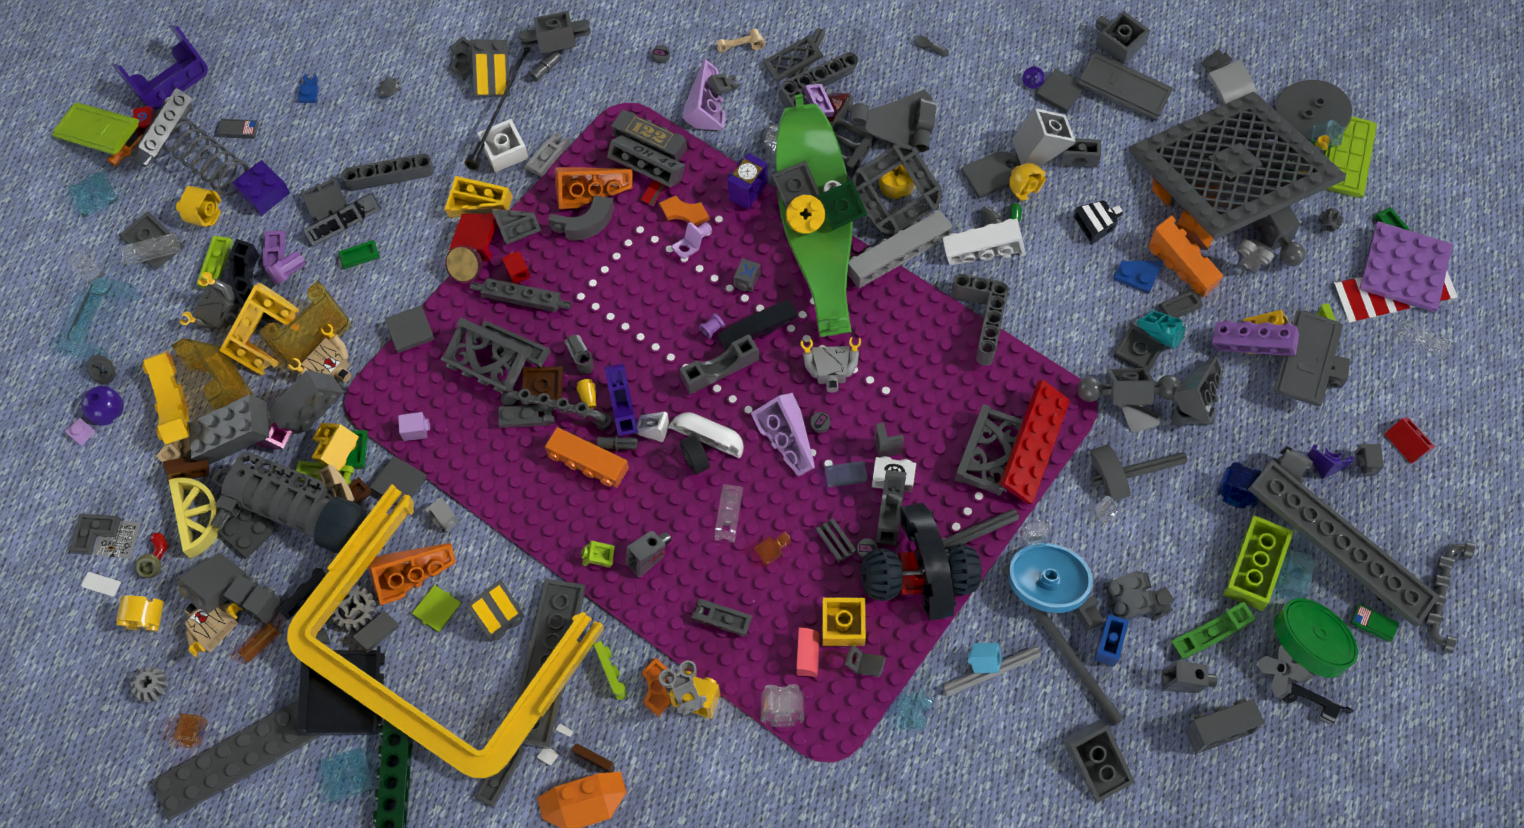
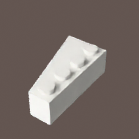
M1007 219L1001 223L988 224L982 228H972L966 232L952 233L943 237L949 265L975 262L976 258L987 261L999 255L1003 256V258H1010L1011 254L1019 253L1020 256L1026 255L1018 219Z

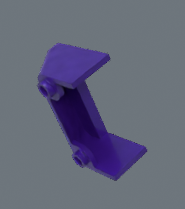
M170 25L169 28L180 41L172 48V55L177 62L149 82L140 74H133L129 77L121 65H112L147 107H152L153 109H159L165 99L169 98L176 88L183 92L206 76L208 72L206 63L176 25Z

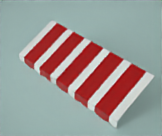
M1448 271L1446 272L1440 301L1458 298ZM1362 276L1333 283L1336 286L1349 323L1415 307L1359 290Z

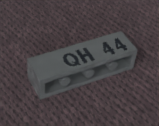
M623 135L611 141L607 158L669 187L681 181L685 164Z

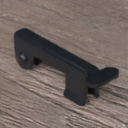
M1293 682L1291 693L1282 698L1285 703H1292L1296 701L1298 696H1302L1323 706L1324 708L1319 718L1329 724L1336 722L1341 709L1348 714L1354 712L1349 707L1339 705Z

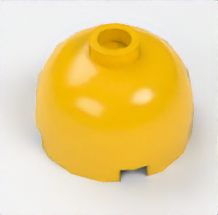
M1033 163L1016 166L1011 171L1009 180L1012 193L1021 201L1029 199L1028 194L1033 191L1036 194L1046 181L1044 174L1046 172Z

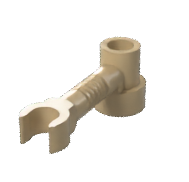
M752 29L749 31V36L735 40H718L717 49L719 53H723L731 47L750 43L753 50H759L764 48L765 41L758 29Z

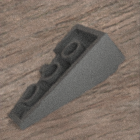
M1217 355L1210 357L1182 381L1174 392V401L1179 405L1180 410L1206 425L1212 422L1216 413L1213 403L1218 401L1216 389L1220 388L1223 373Z

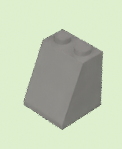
M1036 108L1012 138L1020 163H1033L1039 167L1076 142L1066 115Z

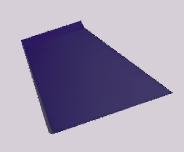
M1313 445L1307 455L1313 461V465L1322 479L1348 468L1354 457L1349 456L1347 460L1340 461L1342 453L1334 454L1326 448L1323 454L1317 450V445Z

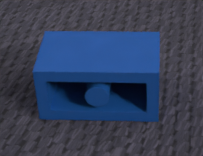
M1108 614L1103 624L1094 658L1095 661L1115 667L1120 658L1129 620Z

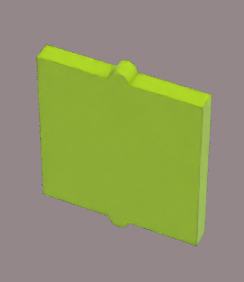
M434 585L412 614L422 620L424 625H429L437 632H440L462 603L453 598L450 592H445Z

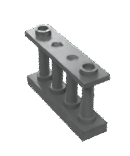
M851 95L847 101H843L840 111L831 123L838 143L854 150L851 157L842 155L846 173L848 176L853 177L878 138L844 120L849 113L851 114L853 96ZM841 126L863 137L861 143L856 144L836 134V131Z

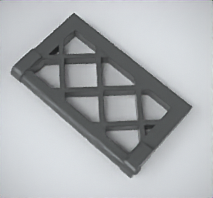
M808 35L768 59L763 60V64L778 83L824 56L812 37ZM806 43L809 44L807 48H806V47H800V46H802V45H804V44H806ZM794 50L792 56H784ZM797 51H805L804 58L796 57ZM809 52H814V53H815L814 55H812V56H810L809 58H807L808 55H809ZM778 59L777 65H771L772 62ZM782 59L790 60L789 65L780 66ZM794 61H801L792 67ZM778 69H779V70H786V71H784V72H782V73H780V74H777Z

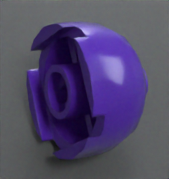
M107 386L93 387L85 393L81 401V410L86 419L99 426L113 423L114 419L121 416L124 409L122 397L118 392Z

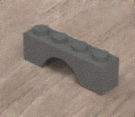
M748 334L732 342L730 347L719 357L707 362L696 360L680 368L681 380L691 395L758 361L759 349Z

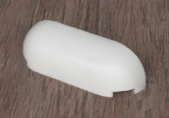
M690 412L677 415L669 425V428L686 436L694 434L700 442L739 459L742 456L744 446L739 434L702 416Z

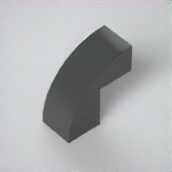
M1107 444L1090 450L1092 467L1103 478L1105 495L1112 502L1131 496L1124 469L1111 446Z

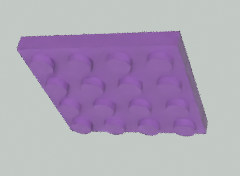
M1377 221L1359 290L1436 312L1439 308L1453 244Z

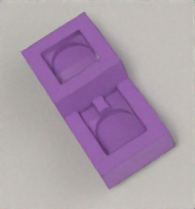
M284 231L265 232L263 267H267L271 263L284 258L286 233Z

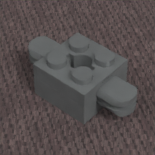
M569 11L534 17L535 29L521 32L519 38L521 46L524 48L539 45L540 53H552L556 50H569L572 47H576L574 38L590 35L591 29L588 20L571 22Z

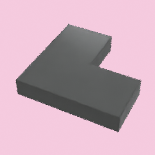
M79 514L69 552L72 554L92 555L96 537H116L121 518L110 515Z

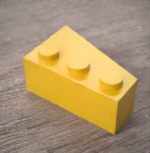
M455 176L444 210L449 218L461 217V214L471 213L493 214V209L509 210L513 195L507 187Z

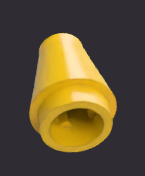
M584 379L577 382L576 390L581 401L586 403L588 408H595V383H593L592 379Z

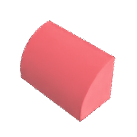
M799 627L797 676L818 677L820 633L815 630Z

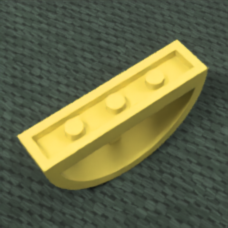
M190 478L170 479L169 484L182 549L189 558H193L207 550L219 535L218 529L210 525L219 511L215 505L218 500L199 481ZM184 490H191L186 497ZM199 492L208 496L210 504L188 510ZM211 511V518L207 528L190 520L192 516ZM192 529L202 533L196 540H194Z

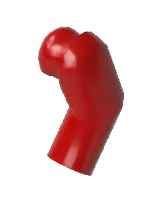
M157 532L150 536V541L155 548L152 554L161 560L168 549L165 536Z

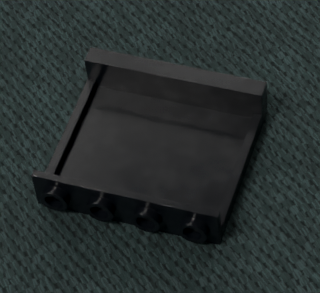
M377 646V650H371L368 653L364 650H333L384 685V673H380V666L385 665V653H381V646ZM301 661L297 716L298 735H377L378 728L382 725L381 716Z

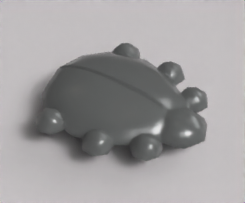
M387 77L385 82L381 81V86L377 87V90H379L378 95L392 96L402 90L399 86L401 82H396L397 78L392 80L391 77Z

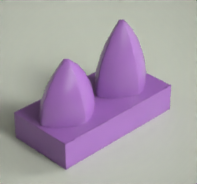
M805 85L804 93L808 103H816L826 117H833L835 111L823 85Z

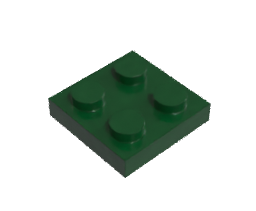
M853 180L817 195L824 207L832 230L868 215Z

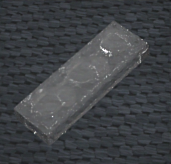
M176 232L120 247L124 266L181 252Z

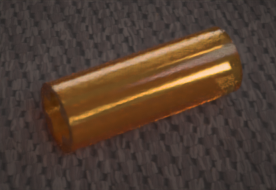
M269 622L238 652L245 660L250 662L280 632Z

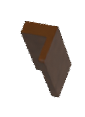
M191 456L163 461L168 484L169 480L174 478L196 479L209 476L208 460L196 461L191 459Z

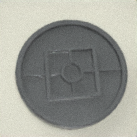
M1304 80L1290 85L1281 93L1277 100L1275 111L1308 141L1318 140L1322 135H1327L1331 141L1347 129L1352 116V105L1348 96L1334 84L1321 80Z

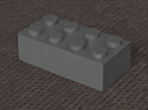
M247 395L190 422L191 459L196 461L208 460V464H212L269 438L266 401L252 395Z

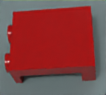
M492 213L461 214L449 248L450 252L455 248L464 247L475 255L477 261H491L492 254L488 247L495 228H499Z

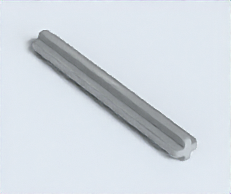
M1037 646L1003 659L999 673L972 672L944 684V693L946 696H950L1033 661L1039 658L1041 653Z

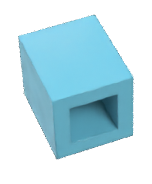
M973 643L972 651L968 653V662L972 665L974 673H999L1002 662L999 643Z

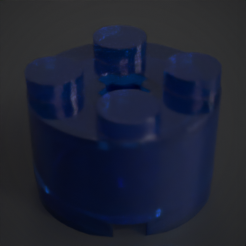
M1238 462L1232 463L1231 466L1224 470L1217 490L1218 496L1221 494L1226 504L1236 508L1256 507L1259 498L1251 493L1248 488L1262 471L1245 467Z

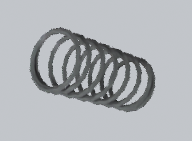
M180 117L179 120H184V122L176 124L173 130L180 125L189 124V131L180 135L172 148H167L164 142L162 149L172 152L175 159H182L183 166H191L192 172L194 174H201L203 181H211V187L216 190L218 189L220 195L231 196L237 193V190L225 193L222 192L221 188H224L233 180L238 165L244 167V172L249 170L247 163L237 159L234 153L227 151L225 146L218 144L214 138L208 136L204 130L199 129L190 119ZM191 132H196L197 138L188 144L182 156H177L175 151L187 142ZM186 136L184 141L177 146L178 142ZM206 139V146L194 156L192 163H186L184 158L195 150L199 140ZM193 145L192 149L186 154L188 149ZM215 147V154L205 162L201 171H196L194 165L204 158L208 148ZM225 154V162L216 168L210 179L205 178L204 173L214 165L217 156ZM228 155L232 156L233 159L228 160ZM235 162L226 168L228 163ZM235 166L231 177L220 186L224 175ZM220 176L218 186H215L213 180Z

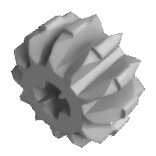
M148 666L147 670L140 668V675L134 674L133 677L136 681L130 683V686L133 687L131 693L139 701L144 700L147 703H151L152 699L159 701V694L166 695L163 688L169 687V684L165 682L168 679L167 675L162 674L161 669H154L152 666Z

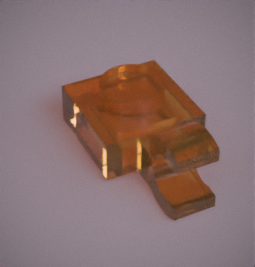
M784 532L775 541L772 537H769L755 546L754 550L765 566L783 555L780 549L790 544L791 538Z

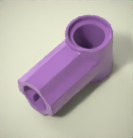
M295 251L282 260L271 263L264 269L274 285H277L288 279L290 274L306 264L302 255Z

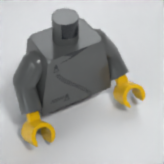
M204 272L201 276L207 280L199 278L198 283L201 286L207 287L194 312L196 317H193L190 312L186 311L181 315L186 316L188 320L180 319L179 322L182 325H188L192 322L196 326L210 329H220L229 325L233 326L238 317L236 313L240 303L236 299L232 287L218 279H212V275L209 272Z

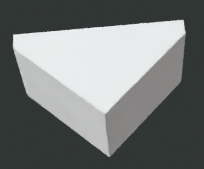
M664 411L640 415L637 423L638 433L635 434L663 442L669 428L668 413Z

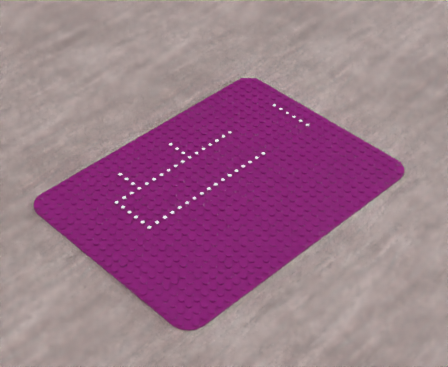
M621 103L608 107L598 115L547 170L542 178L511 209L514 211L534 212L541 231L505 244L500 229L495 228L488 247L492 254L491 261H477V273L468 281H459L450 275L422 305L435 340L398 353L391 338L359 372L348 387L345 398L348 418L359 430H367V435L397 458L426 474L427 480L563 580L586 585V597L679 665L686 660L694 662L697 668L696 677L701 679L708 677L715 680L716 684H719L722 697L801 755L816 762L835 763L849 758L864 744L972 595V593L965 596L954 595L956 598L954 616L930 621L922 610V593L906 595L899 593L896 597L887 601L874 600L865 594L861 580V564L863 559L858 556L857 546L863 539H872L876 542L883 489L872 487L875 460L878 457L874 442L876 424L884 423L887 437L904 436L902 454L887 456L892 460L900 461L907 459L916 463L912 493L904 492L902 506L924 502L928 510H931L933 513L934 521L942 540L1009 510L1015 509L1019 516L1017 521L964 543V545L974 548L979 555L982 581L1091 431L1097 418V400L1093 402L1082 400L1077 393V386L1081 381L1079 377L1003 329H1000L993 363L988 366L979 364L976 360L984 318L901 265L861 288H858L847 274L846 297L852 332L819 337L813 297L786 237L780 215L776 187L768 182L752 206L747 210L729 200L727 178L731 172L736 170L737 162L640 103ZM622 110L633 112L638 117L644 120L648 119L653 124L660 127L663 126L670 132L680 134L686 139L687 150L679 160L680 163L685 164L682 179L672 187L666 186L654 206L641 200L654 179L632 169V188L612 196H607V198L613 199L615 209L610 222L601 232L583 240H567L565 232L557 233L550 229L548 221L550 214L579 217L585 214L592 205V202L580 208L559 209L555 189V168L631 169L607 158L611 141L616 138L613 136L611 125ZM673 196H677L681 201L688 204L701 202L710 219L706 223L712 228L711 233L702 238L699 250L685 259H682L671 247L685 237L688 222L680 219L667 220L659 204ZM852 235L849 259L853 256H859L870 246ZM687 246L679 247L682 252L689 251ZM520 251L531 278L517 284L560 293L561 300L572 302L570 310L559 307L556 312L512 304L481 297V291L471 290L470 285L472 284L471 282L483 284L487 278L512 283L502 258L509 253ZM742 258L760 264L761 274L753 292L741 291L734 286V276ZM786 300L791 301L798 317L767 336L763 334L753 340L759 349L758 361L691 395L689 394L681 380L680 368L696 360L707 362L722 355L726 350L717 334L766 308ZM715 313L722 319L725 327L719 328L709 339L702 333L699 325L706 323L711 318V315ZM461 317L479 326H482L486 320L549 348L551 352L542 367H563L562 398H566L569 404L573 405L582 402L576 390L577 382L584 379H592L593 383H595L596 407L593 409L608 414L612 421L611 427L608 430L602 431L597 428L595 418L593 417L580 418L576 413H560L558 409L554 408V412H552V416H554L553 425L500 428L498 425L499 407H504L501 401L503 393L494 390V385L490 383L486 386L477 382L478 377L473 376L471 379L461 374L463 370L457 368V371L446 367L447 363L441 360L458 327L457 322ZM466 332V334H465V336H464V338H463V340H462L461 343H465V344H466V335H467V332ZM571 335H580L587 350L591 353L594 369L589 374L584 375L577 371L576 364L564 343ZM852 337L853 345H858L860 337L861 344L857 349L859 350V358L856 369L851 376L846 377L845 383H838L839 390L837 392H828L827 385L819 384L817 378L812 377L805 368L803 352L805 351L801 347L800 341L803 340L804 347L809 346L810 338L813 342L812 347L849 346L852 349L849 344L850 338ZM477 340L478 343H474V345H480L482 341ZM491 345L481 350H475L480 367L494 363L491 359L493 354ZM466 348L458 349L455 355L457 361L460 362L464 359V356L459 355V353L466 351ZM527 361L523 365V367H538ZM470 363L465 366L469 369H472ZM624 363L636 425L640 415L665 411L668 413L670 425L677 415L690 412L737 432L743 441L744 449L739 459L700 442L709 460L710 468L695 475L687 464L679 445V441L689 436L668 428L663 442L639 436L635 433L619 436V438H637L638 447L635 450L619 449L616 451L605 449L628 461L629 469L618 488L612 485L611 487L604 485L598 478L587 477L583 474V471L577 468L576 470L570 469L560 460L556 462L550 459L545 446L557 427L596 446L598 437L611 438L618 436L604 367ZM504 367L502 369L505 375L502 376L501 373L497 375L499 381H505L508 376V370L504 369ZM523 367L514 384L513 391L520 392L522 390ZM491 373L483 374L484 376L491 379ZM1039 380L1046 381L1070 400L1033 504H1026L1008 490L1007 492L1003 491L1000 497L995 493L973 485L955 481L957 470L983 404L990 406L993 410L1023 420ZM793 393L801 410L815 468L801 476H798L786 463L782 453L778 449H774L769 438L761 434L751 415L753 411L777 396ZM518 400V403H517L516 406H522V403H521L520 400ZM423 412L425 418L429 419L430 423L427 438L403 441L399 433L398 415ZM823 412L829 416L830 428L828 431L817 433L812 430L810 424L811 417L815 413ZM539 413V417L544 416V413ZM987 418L994 424H996L998 427L1002 424L1001 422ZM1006 426L1002 430L1003 433L1007 430H1012L1009 433L1011 437H1015L1018 434L1017 429L1013 426ZM983 433V437L986 439H989L994 435L993 433H991V435L989 436L988 433ZM997 438L990 444H977V447L986 454L987 463L998 460L1005 455L1003 447ZM976 455L974 460H980V464H983L982 457ZM1005 464L1001 468L1005 470L1007 464ZM990 471L986 472V478L989 482L997 483L1001 480L1000 474H994V479H992ZM966 472L967 474L981 478V473ZM832 518L856 549V553L838 563L816 532L817 527L823 526L825 522H829ZM900 523L896 546L876 543L878 549H888L897 555L898 552L916 550L914 541H909ZM831 526V527H830L831 530L834 532V534L836 535V537L839 539V541L841 542V544L844 546V548H845L846 551L848 552V551H849L848 548L846 547V545L843 543V541L841 540V538L838 536V534L836 533V531H835V530L833 529V527ZM824 530V534L827 536V538L832 543L834 548L837 550L839 555L842 556L843 553L840 551V549L835 544L833 539L830 537L828 532ZM650 531H654L658 536L664 531L667 532L672 541L666 545L664 557L638 578L626 565L627 546ZM590 541L615 546L612 566L605 567L592 563L587 566L582 565V548ZM823 598H865V646L855 647L862 653L880 655L886 658L880 677L856 674L845 665L850 646H823ZM697 599H703L752 615V621L746 637L692 621L690 618L692 613L696 611ZM704 610L703 615L708 616L710 610ZM799 627L812 629L820 633L818 677L797 676ZM855 653L853 654V657H852V663H853V664H854L855 661H856V654H855Z

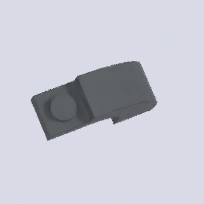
M595 195L590 209L579 217L550 214L548 219L550 229L557 233L565 232L567 240L590 238L601 232L610 222L615 209L613 199Z
M886 470L876 543L895 546L897 544L906 472Z

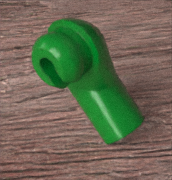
M1013 203L1009 206L1011 215L1007 219H1018V222H1020L1022 208L1019 204Z

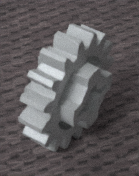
M356 586L354 590L351 589L333 612L332 616L334 618L332 620L336 624L338 623L341 629L346 626L348 631H351L352 627L359 631V626L363 625L365 627L367 620H373L370 615L376 614V610L372 608L377 605L373 600V595L371 593L368 594L366 588L361 590L359 586ZM361 598H363L366 601V605L361 603ZM340 612L345 613L346 619H343L341 617Z

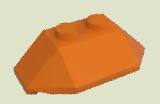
M621 772L594 774L556 786L537 797L543 820L559 828H584L611 819L627 792Z

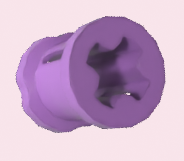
M715 313L711 315V318L706 323L699 325L702 333L709 339L719 328L725 327L722 319Z

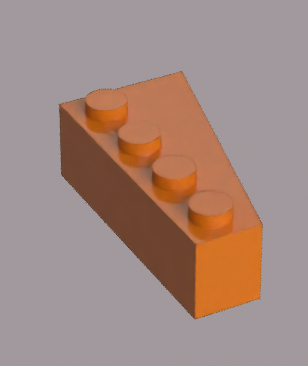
M1171 215L1155 228L1148 248L1153 255L1163 260L1166 267L1175 271L1182 281L1188 283L1196 294L1205 297L1220 284L1223 275L1208 257H1202L1199 246L1196 243L1191 244L1185 236L1187 235L1186 231L1183 228L1179 230L1174 224L1175 218Z

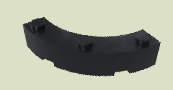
M236 239L229 257L228 275L232 290L241 308H243L254 287L253 273L259 255L254 244ZM264 312L258 326L277 335L283 323Z
M924 502L902 506L900 508V525L909 541H914L916 546L914 556L920 574L923 573L925 585H921L922 610L930 621L954 616L956 598L953 595L948 563L950 556L948 550L944 547L940 532L934 521L933 513L931 510H928Z

